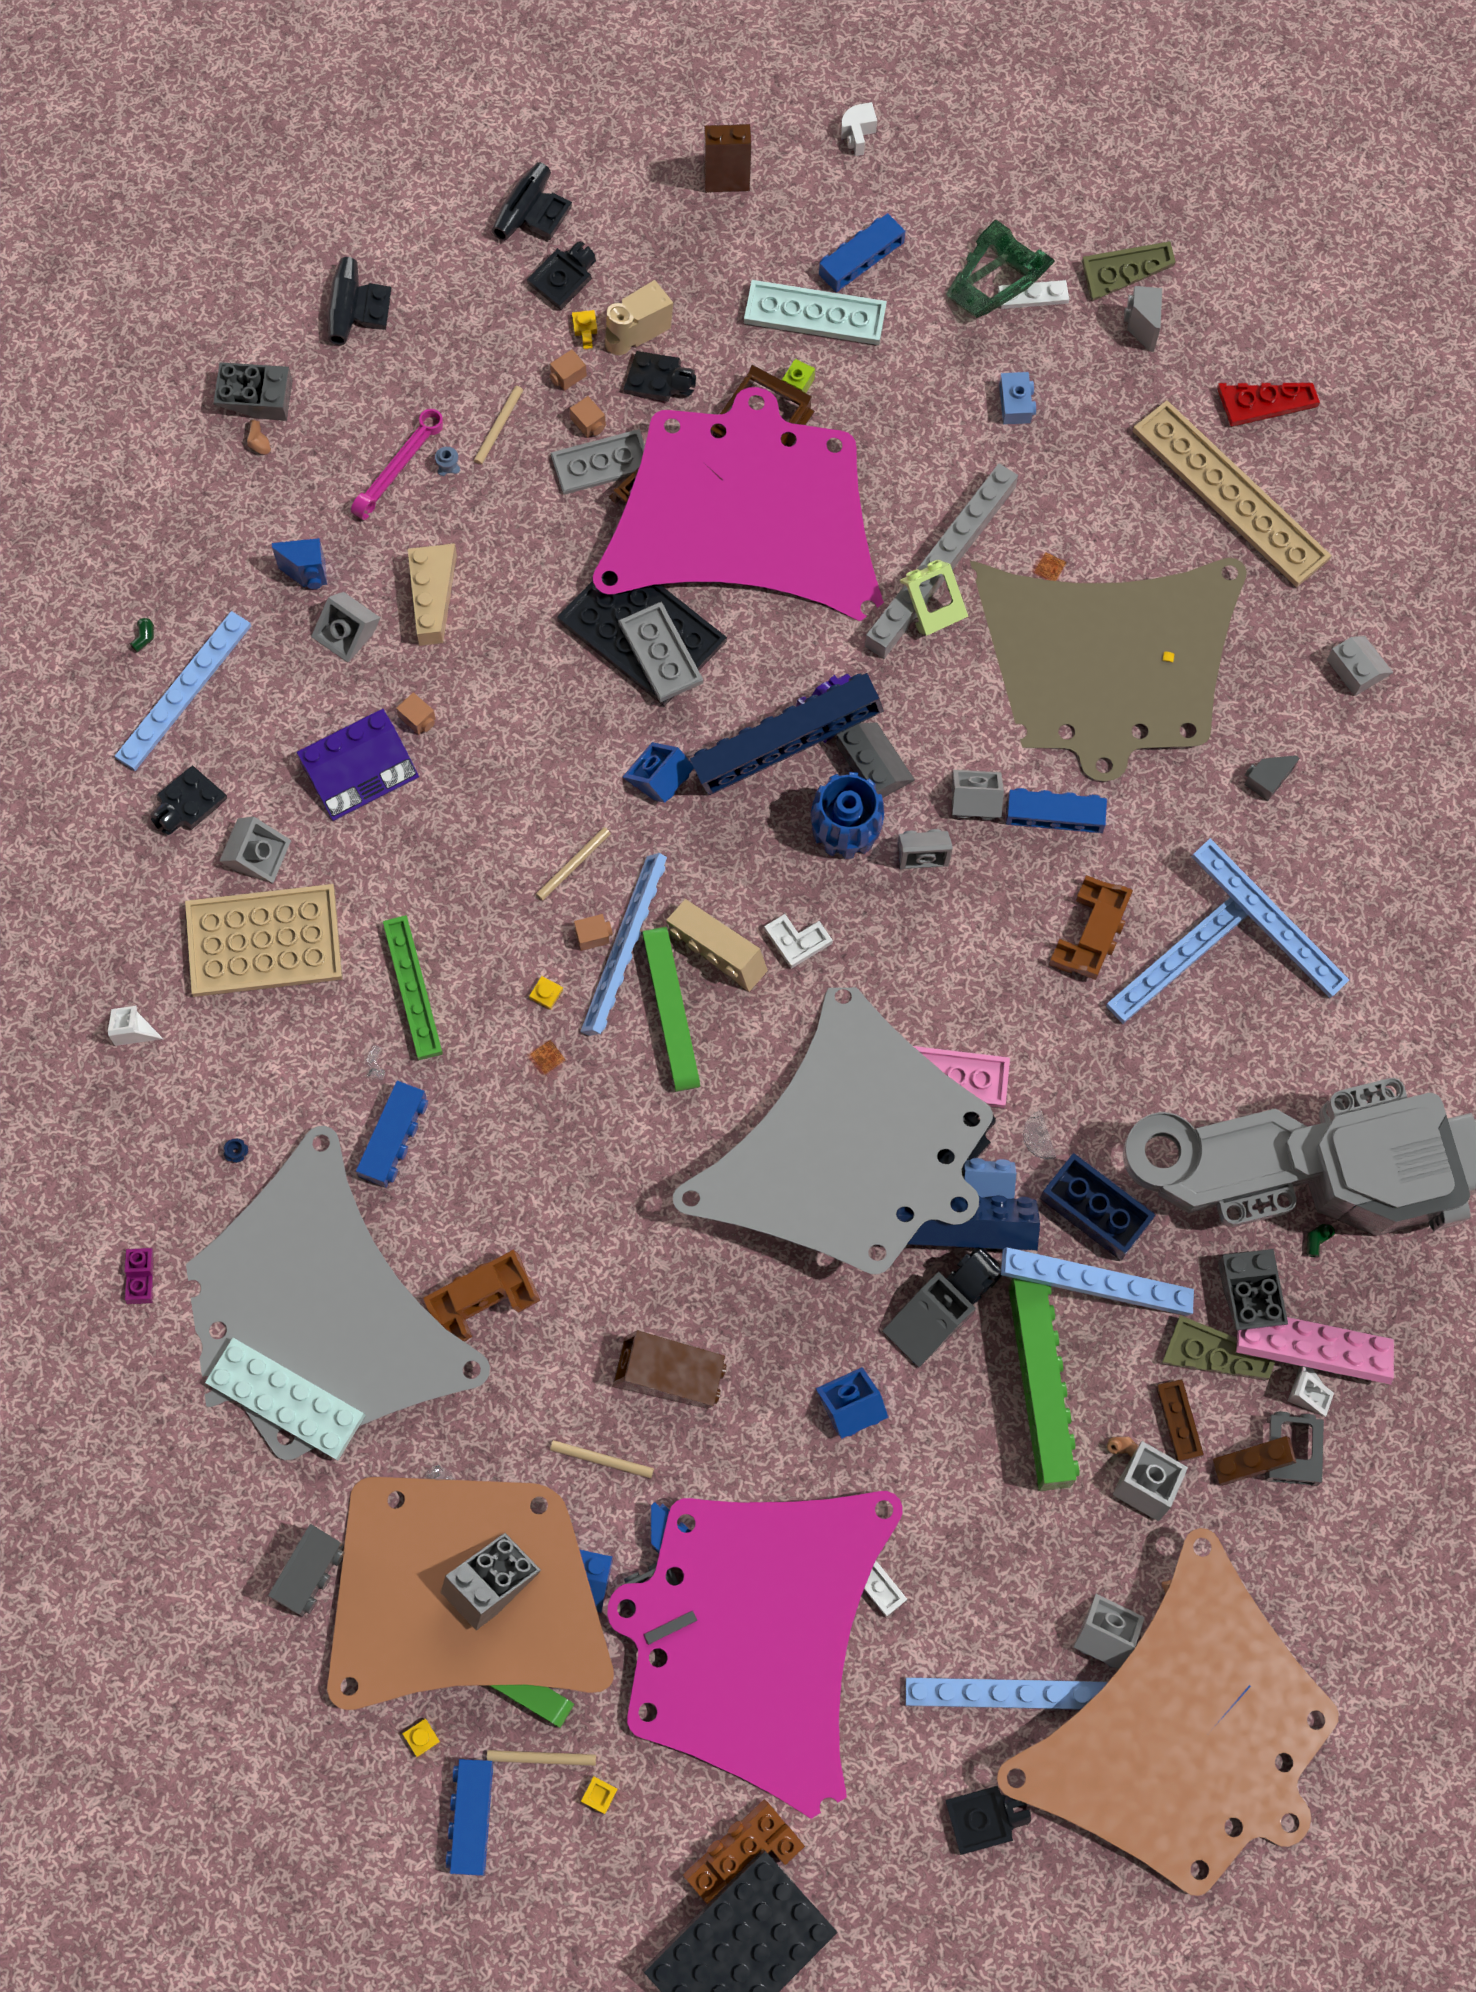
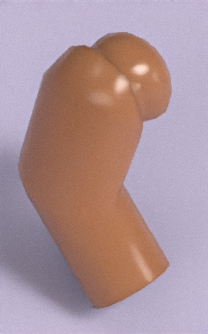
M1127 1436L1112 1437L1107 1443V1450L1110 1453H1128L1131 1458L1138 1447Z

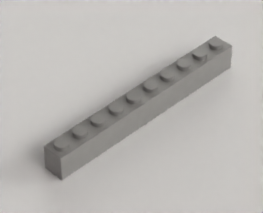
M999 463L917 569L923 570L927 568L928 563L941 560L949 563L953 570L1014 491L1018 475ZM942 574L936 575L920 584L919 588L925 605L945 581ZM904 585L866 635L865 647L883 659L886 658L917 617L906 585Z

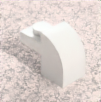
M872 102L849 108L842 118L841 139L847 138L848 147L854 150L855 156L864 155L865 140L863 135L876 133L877 118Z

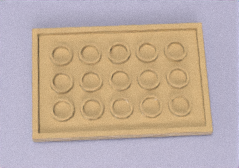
M334 884L185 901L193 997L343 980Z

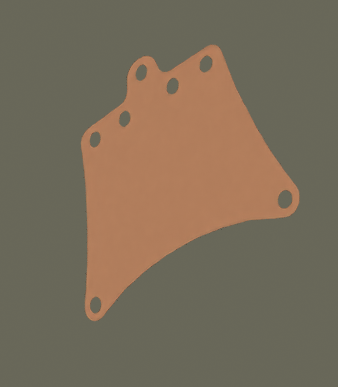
M1198 1528L1187 1535L1171 1585L1152 1622L1123 1665L1104 1688L1049 1737L1004 1762L998 1771L997 1781L999 1788L1007 1796L1057 1815L1096 1834L1140 1859L1186 1893L1199 1896L1212 1888L1252 1839L1262 1837L1281 1847H1290L1305 1837L1310 1828L1311 1813L1306 1802L1299 1794L1297 1788L1298 1779L1335 1729L1339 1713L1334 1702L1296 1661L1266 1620L1242 1583L1215 1533L1209 1529ZM1205 1538L1210 1542L1211 1551L1207 1556L1201 1557L1194 1552L1193 1545L1197 1539ZM1250 1685L1251 1687H1250V1688L1245 1692V1694L1236 1702V1700L1241 1696V1694H1242V1693L1247 1689V1687ZM1312 1711H1319L1324 1715L1325 1724L1319 1730L1310 1728L1307 1723V1717ZM1281 1753L1289 1754L1293 1760V1766L1288 1772H1281L1275 1766V1759ZM1014 1768L1022 1770L1026 1777L1024 1785L1019 1788H1013L1007 1781L1009 1771ZM1288 1813L1296 1815L1299 1820L1298 1829L1292 1833L1284 1831L1281 1826L1282 1817ZM1229 1818H1237L1242 1823V1833L1237 1837H1230L1225 1832V1823ZM1197 1860H1203L1207 1863L1209 1873L1205 1879L1197 1880L1192 1876L1190 1871L1192 1863Z

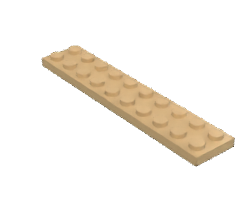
M1167 400L1134 426L1133 433L1296 588L1330 560L1332 555Z

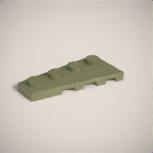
M1171 241L1084 256L1081 260L1091 301L1173 267L1175 264Z
M1180 1315L1161 1364L1268 1380L1275 1360L1237 1353V1338Z

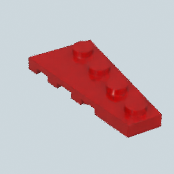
M1218 383L1217 390L1231 427L1316 408L1320 404L1313 383H1283L1282 385H1271V383H1261V385H1248V383L1227 385V383Z

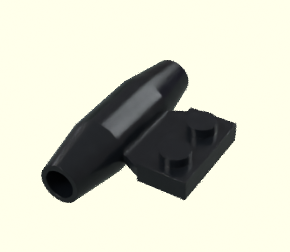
M537 162L517 182L501 206L493 225L492 233L496 238L506 241L525 222L531 231L551 240L572 208V202L553 192L543 193L551 174L548 166Z
M342 257L340 259L331 284L327 311L328 340L335 345H344L347 342L354 320L367 328L386 330L392 287L373 283L359 286L358 262L351 257Z

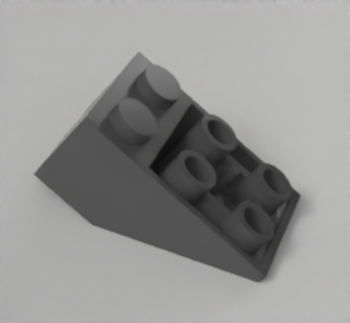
M220 362L213 403L216 406L258 419L287 421L293 382L290 369L285 366Z
M1274 1249L1222 1255L1218 1262L1221 1282L1236 1331L1288 1325Z
M938 1272L919 1290L882 1332L920 1368L974 1314L976 1308Z
M504 1533L448 1573L444 1578L440 1593L475 1630H478L494 1618L540 1573L541 1569Z

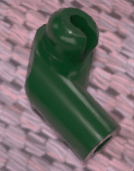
M148 618L138 620L139 636L130 643V646L137 653L154 639V625Z
M1321 1224L1308 1233L1307 1257H1320V1244L1335 1235V1229L1332 1225Z

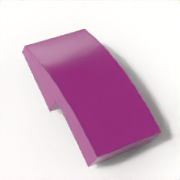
M126 1249L125 1302L126 1304L153 1303V1249Z

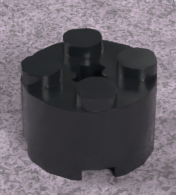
M975 1248L970 1255L967 1254L957 1264L959 1266L958 1270H954L946 1279L972 1305H975L982 1298V1295L1002 1277L1001 1265L983 1248Z

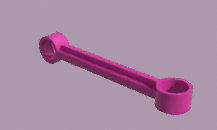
M427 409L420 414V426L366 493H360L355 498L351 506L352 514L362 520H366L369 517L368 514L372 513L375 509L377 500L430 435H436L443 429V418L438 410ZM429 417H435L439 420V423L433 427L423 424L425 419Z

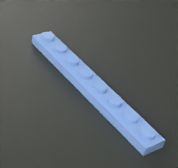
M232 611L228 614L117 752L115 758L134 771L137 770L250 629L251 623Z
M1211 838L1191 856L1329 998L1333 997L1349 981L1336 965Z
M661 853L646 857L580 1031L583 1034L589 1036L601 1034L607 1025L606 1018L609 1010L615 1004V995L618 987H620L624 980L623 973L626 965L632 959V949L640 937L642 923L648 916V907L651 899L656 895L658 880L665 871L664 864L667 857Z
M1230 897L1109 1001L1106 1007L1124 1024L1242 922L1248 914Z
M1005 1248L1002 1251L1001 1275L1185 1316L1193 1314L1194 1289L1012 1248Z
M906 1678V1706L1081 1710L1108 1682Z

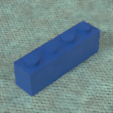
M888 213L882 218L875 219L867 229L860 230L852 240L842 243L837 251L822 258L819 263V276L837 293L902 245L905 241L906 231Z
M1016 788L1010 790L1008 794L1006 825L1103 834L1106 826L1107 798H1101L1099 795L1094 794L1077 796L1071 792L1054 794L1048 790L1032 792L1024 788Z
M398 1080L396 1081L356 1169L359 1178L387 1188L389 1182H394L398 1173L396 1165L399 1159L403 1160L408 1151V1146L406 1145L409 1136L414 1137L419 1125L416 1122L419 1114L423 1115L428 1107L429 1101L426 1100L427 1096L424 1090Z
M459 1759V1766L454 1765L453 1782L457 1783V1792L451 1795L450 1810L455 1811L454 1822L449 1823L448 1839H453L452 1851H447L446 1868H450V1874L485 1876L493 1761Z

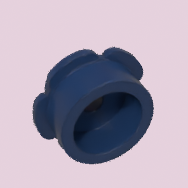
M239 1138L227 1141L223 1148L225 1159L234 1163L243 1161L244 1156L248 1154V1146ZM238 1149V1152L234 1153L233 1150Z

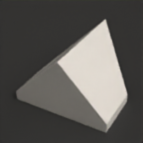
M137 1006L111 1009L108 1035L115 1046L163 1039L137 1012Z
M1300 1366L1288 1402L1326 1417L1334 1392L1322 1383L1313 1368Z

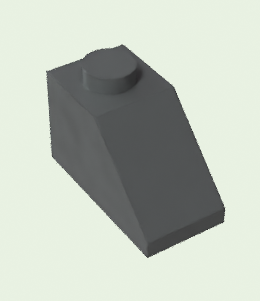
M1294 755L1261 759L1257 766L1252 764L1245 773V776L1248 778L1244 785L1266 801H1269L1296 767L1300 758Z

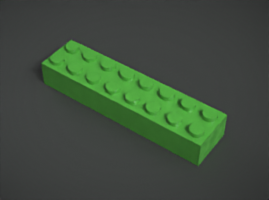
M1012 1278L1008 1289L1039 1491L1070 1488L1076 1481V1476L1080 1475L1078 1461H1073L1072 1450H1075V1438L1073 1434H1069L1068 1424H1071V1413L1069 1408H1065L1064 1398H1067V1387L1065 1382H1061L1060 1372H1063V1361L1061 1356H1057L1056 1346H1059V1335L1057 1330L1053 1331L1052 1321L1055 1320V1310L1053 1305H1049L1048 1295H1051V1286Z

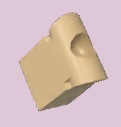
M655 280L622 299V303H615L608 307L605 347L609 353L613 355L626 354L631 346L637 347L671 329L673 301Z

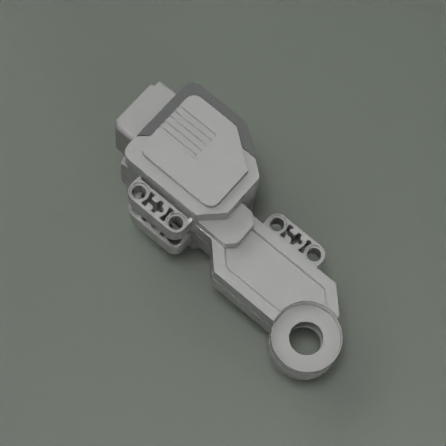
M1388 1078L1335 1092L1319 1111L1321 1124L1309 1127L1276 1108L1196 1129L1187 1120L1176 1114L1167 1112L1153 1113L1139 1120L1131 1129L1123 1147V1162L1127 1173L1138 1185L1158 1192V1196L1187 1213L1217 1206L1222 1223L1228 1227H1236L1290 1212L1297 1202L1293 1187L1308 1183L1317 1212L1371 1235L1379 1236L1428 1223L1433 1231H1438L1460 1225L1471 1217L1468 1200L1471 1195L1476 1194V1119H1474L1472 1113L1447 1118L1443 1102L1437 1094L1425 1093L1408 1098L1403 1083L1399 1079ZM1385 1086H1392L1393 1088H1395L1397 1093L1396 1097L1393 1091ZM1161 1136L1172 1140L1178 1149L1177 1163L1168 1168H1159L1152 1165L1145 1154V1145L1150 1139ZM1279 1195L1288 1198L1289 1206L1287 1208L1278 1205L1277 1197ZM1270 1201V1206L1265 1207L1260 1214L1258 1210L1252 1209L1256 1202L1258 1206H1262ZM1228 1208H1234L1239 1212L1238 1220L1228 1218L1226 1213Z

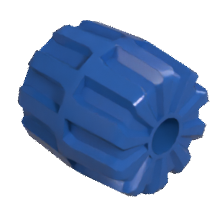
M849 772L848 775L842 776L835 774L829 777L825 786H819L810 814L813 837L816 843L824 844L825 853L831 856L839 853L842 854L844 859H852L855 853L866 854L872 849L874 841L878 839L882 830L884 803L882 795L877 794L876 784L871 779L865 780L859 777L858 773Z

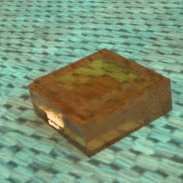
M1045 552L1034 573L1048 580L1057 581L1067 562Z
M551 1040L530 1054L545 1075L565 1061L564 1056Z

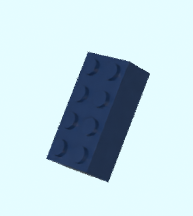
M1074 1152L1046 1186L1039 1198L1120 1261L1123 1260L1156 1216Z

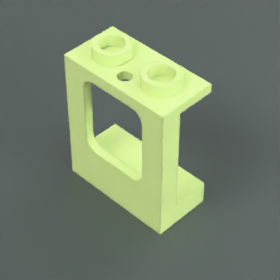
M941 560L932 561L927 564V568L910 571L906 574L907 577L900 580L901 584L907 586L919 622L915 623L919 633L927 636L968 617L949 563ZM942 574L951 596V603L933 612H928L919 586L923 581Z

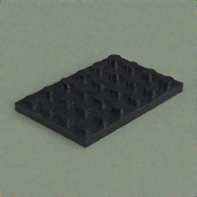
M606 571L602 574V582L605 585L613 586L617 583L618 576L615 572ZM592 581L557 616V621L664 707L672 698L663 702L659 701L618 621L662 602L698 671L727 642V637L661 584H654L616 594H605L599 591Z
M762 1849L642 1971L661 1992H780L838 1932L769 1854Z

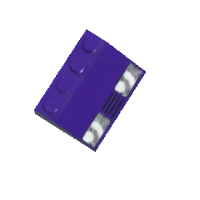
M384 709L297 751L300 764L333 821L419 778L398 733Z

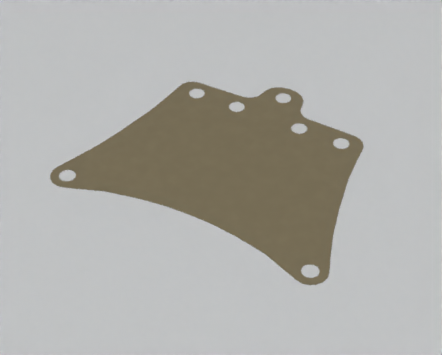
M1224 558L1184 573L1122 583H1072L1044 580L1011 574L979 562L970 561L972 569L977 573L975 580L1015 724H1022L1027 729V735L1020 739L1022 748L1070 749L1079 756L1082 769L1088 777L1098 781H1111L1121 777L1126 771L1128 758L1136 749L1200 746L1208 741L1211 735L1214 692L1223 646L1230 620L1247 574L1246 568L1241 561L1235 558ZM1234 566L1238 570V576L1234 580L1225 579L1222 576V569L1224 567ZM1164 652L1174 653V661H1162ZM1184 723L1193 724L1197 730L1195 736L1192 738L1183 737L1180 734V727ZM1068 724L1073 726L1075 729L1073 738L1066 740L1060 737L1058 731L1062 725ZM1136 724L1145 725L1148 728V735L1143 739L1135 738L1132 735L1133 726ZM1100 758H1108L1111 760L1113 767L1108 773H1101L1096 768V762Z

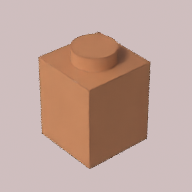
M573 349L550 363V379L555 386L560 385L564 391L587 376L585 363Z
M589 396L570 408V419L587 438L591 435H599L606 426L605 414Z
M414 692L396 708L398 717L418 735L423 731H429L435 724L434 710Z
M603 914L574 921L581 951L610 944L609 936H612L613 932L610 921L605 922Z

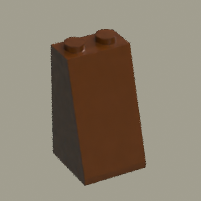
M750 124L704 125L703 160L705 193L750 191Z
M636 1330L624 1337L612 1387L708 1409L717 1404L720 1398L721 1390L718 1389L720 1379H723L726 1372L725 1355Z

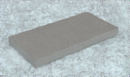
M640 429L551 452V458L563 495L628 478L640 467L645 444Z
M662 602L618 621L622 632L660 702L703 684V678Z

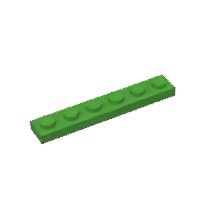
M407 915L385 920L383 924L418 1060L442 1055L443 1052Z

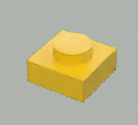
M541 976L529 995V999L551 1010L562 993L563 987Z
M426 1718L403 1733L417 1758L440 1743Z
M593 1776L581 1802L606 1815L618 1789Z

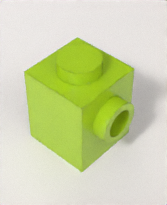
M794 359L782 381L806 393L815 380V368Z

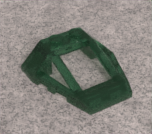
M995 219L979 235L973 253H969L966 258V266L962 272H958L946 295L964 310L978 318L987 315L1027 290L1047 271L1055 260L1040 249L1034 253L1018 242L1008 227ZM990 247L998 258L970 275ZM1005 263L1024 276L991 298L973 286V284Z

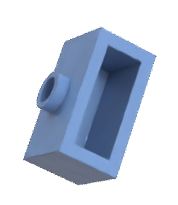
M1029 372L1001 373L999 390L1003 425L1031 423L1032 415H1036V402L1032 401L1031 395H1034V382L1029 380Z
M980 1158L965 1161L963 1164V1178L977 1191L980 1197L992 1198L993 1196L1000 1195L1007 1199H1014L1017 1174L1015 1162L1004 1159L985 1161Z

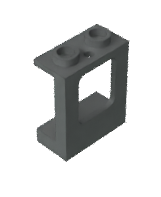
M1274 1412V1415H1270L1267 1418V1423H1269V1441L1281 1438L1282 1424L1312 1427V1456L1309 1460L1296 1459L1295 1464L1266 1472L1265 1481L1318 1486L1322 1483L1324 1419H1316V1415L1301 1414L1300 1417H1291L1288 1412Z
M657 1563L649 1566V1572L641 1576L637 1572L624 1579L625 1584L649 1581L655 1573ZM669 1568L666 1572L667 1582L673 1586L679 1585L672 1568ZM627 1599L633 1611V1614H635V1603L632 1600ZM691 1611L644 1635L648 1644H651L696 1622L697 1618L694 1612Z

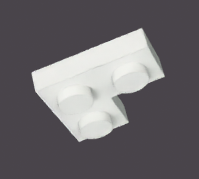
M785 914L764 926L765 932L791 969L833 943L832 938L820 921L800 933L797 932Z

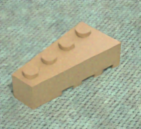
M455 544L408 549L419 646L443 643L457 559Z
M685 899L666 920L670 928L669 933L676 940L681 941L682 939L694 952L700 953L748 992L768 971L759 947Z

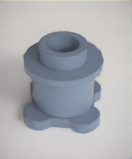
M452 447L440 448L435 454V460L439 466L438 474L445 476L447 473H459L460 467L457 464V451Z

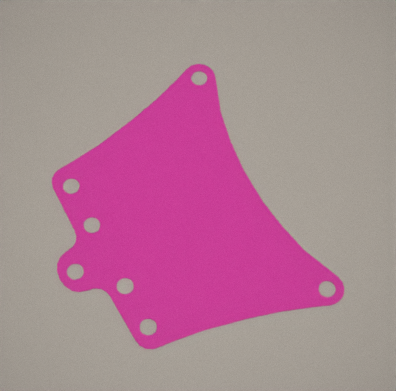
M749 387L741 390L736 395L731 410L725 414L717 415L675 410L656 412L650 421L641 464L628 502L616 531L594 571V585L605 594L621 593L654 584L679 582H725L752 585L798 595L826 604L858 621L863 620L867 617L860 608L864 601L874 602L877 608L884 601L871 562L858 490L855 439L848 432L786 422L779 414L776 397L768 390L759 387ZM758 395L763 398L764 406L762 409L754 410L749 406L748 401L751 396ZM676 419L680 423L679 431L672 434L668 433L664 428L666 420ZM714 424H722L726 428V435L722 438L713 437L710 432L711 427ZM785 432L793 433L797 439L795 445L791 447L784 446L781 442V435ZM831 438H837L842 442V449L837 453L830 452L827 449V441ZM606 571L615 572L618 576L617 583L613 586L605 585L602 582V574Z
M877 1491L833 1499L796 1502L741 1503L682 1498L676 1501L671 1506L654 1575L649 1581L644 1583H629L618 1587L611 1595L608 1603L607 1615L610 1625L618 1633L631 1638L638 1648V1659L627 1715V1723L631 1732L635 1736L693 1755L771 1793L810 1819L821 1813L820 1804L823 1799L833 1798L838 1803L847 1798L840 1760L839 1737L841 1680L851 1627L865 1585L878 1555L903 1514L900 1499L889 1491ZM882 1500L890 1502L893 1506V1513L887 1519L879 1518L875 1512L876 1504ZM689 1514L694 1518L695 1527L691 1532L684 1533L678 1529L677 1520L681 1515ZM671 1567H678L684 1573L683 1582L677 1586L670 1585L666 1580V1572ZM624 1599L632 1600L636 1606L635 1614L630 1618L621 1617L617 1611L618 1604ZM691 1611L694 1612L697 1618L696 1622L648 1644L644 1634ZM656 1648L663 1649L668 1656L666 1664L662 1667H654L649 1661L650 1652ZM644 1703H652L657 1708V1716L651 1722H645L639 1716V1708Z

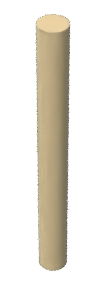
M514 387L474 459L475 463L483 464L523 392L521 387Z
M605 827L601 829L536 893V896L543 901L611 834L609 830Z
M554 1440L550 1449L554 1452L647 1478H652L654 1468Z
M488 1750L487 1761L596 1766V1755Z

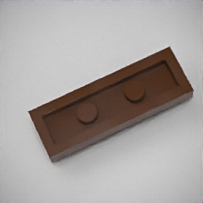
M1183 1379L1157 1385L1156 1389L1176 1461L1182 1462L1203 1457L1204 1453Z
M1284 1436L1214 1458L1213 1462L1219 1484L1224 1486L1295 1464L1296 1459L1290 1438Z

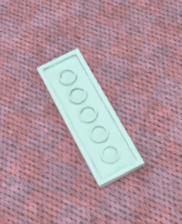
M752 280L744 324L879 345L887 301Z
M232 1338L205 1382L337 1461L366 1416L363 1412L235 1338Z

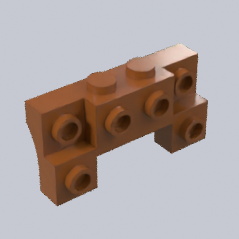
M1086 875L1076 902L1093 908L1078 946L1062 939L1058 940L1049 965L1070 974L1074 971L1096 980L1106 955L1112 956L1117 944V942L1113 941L1115 933L1121 934L1126 922L1122 920V916L1133 890L1122 885L1106 883Z
M514 1249L489 1263L480 1264L474 1271L467 1275L456 1277L452 1283L423 1298L430 1314L447 1331L464 1342L472 1338L466 1319L508 1297L512 1308L518 1313L541 1301L532 1279L527 1275L522 1260Z
M764 1799L741 1821L732 1824L728 1829V1833L721 1840L714 1841L708 1847L707 1853L691 1866L683 1876L705 1903L708 1904L762 1849L767 1853L772 1850L777 1858L786 1865L805 1845Z

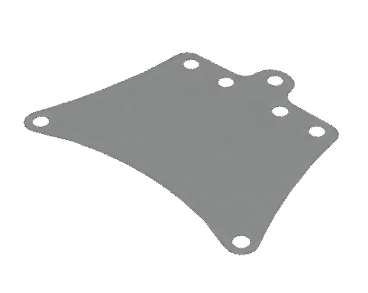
M857 987L828 988L818 1029L803 1062L779 1100L764 1119L723 1158L680 1185L673 1194V1203L681 1213L735 1224L767 1233L820 1251L869 1274H880L890 1268L924 1222L940 1220L956 1225L970 1220L975 1215L979 1207V1196L977 1191L964 1180L961 1169L993 1119V1112L988 1104L943 1073L914 1048L882 1017ZM838 990H848L852 995L851 1001L846 1004L838 1003L835 999V993ZM967 1112L977 1113L980 1117V1123L974 1127L967 1126L963 1122L964 1114ZM942 1149H949L954 1153L955 1159L950 1164H942L937 1159L938 1152ZM687 1191H695L699 1194L700 1201L695 1206H687L682 1201L683 1194ZM955 1197L965 1198L968 1202L967 1210L955 1212L950 1206L951 1200ZM900 1207H909L914 1212V1218L909 1222H902L897 1218L896 1212ZM873 1245L883 1246L886 1249L885 1258L880 1261L871 1259L868 1254L869 1248Z
M317 1126L311 1129L279 1172L249 1206L213 1242L186 1264L188 1281L196 1280L201 1285L200 1293L196 1297H191L195 1331L203 1345L202 1354L199 1358L202 1376H209L230 1341L232 1338H235L363 1412L366 1416L359 1425L361 1426L415 1404L481 1386L490 1374V1365L487 1358L447 1331L419 1304L386 1262L360 1215L347 1181L337 1133L330 1127ZM325 1135L329 1138L330 1145L325 1151L319 1152L313 1148V1140L316 1136ZM215 1322H223L227 1327V1332L221 1339H214L210 1336L209 1329ZM469 1361L477 1362L481 1368L480 1374L474 1379L466 1378L463 1374V1367ZM214 1388L205 1394L206 1407H213L225 1401H235ZM243 1406L278 1458L293 1460L315 1448L296 1436L291 1444H280L277 1434L282 1428Z

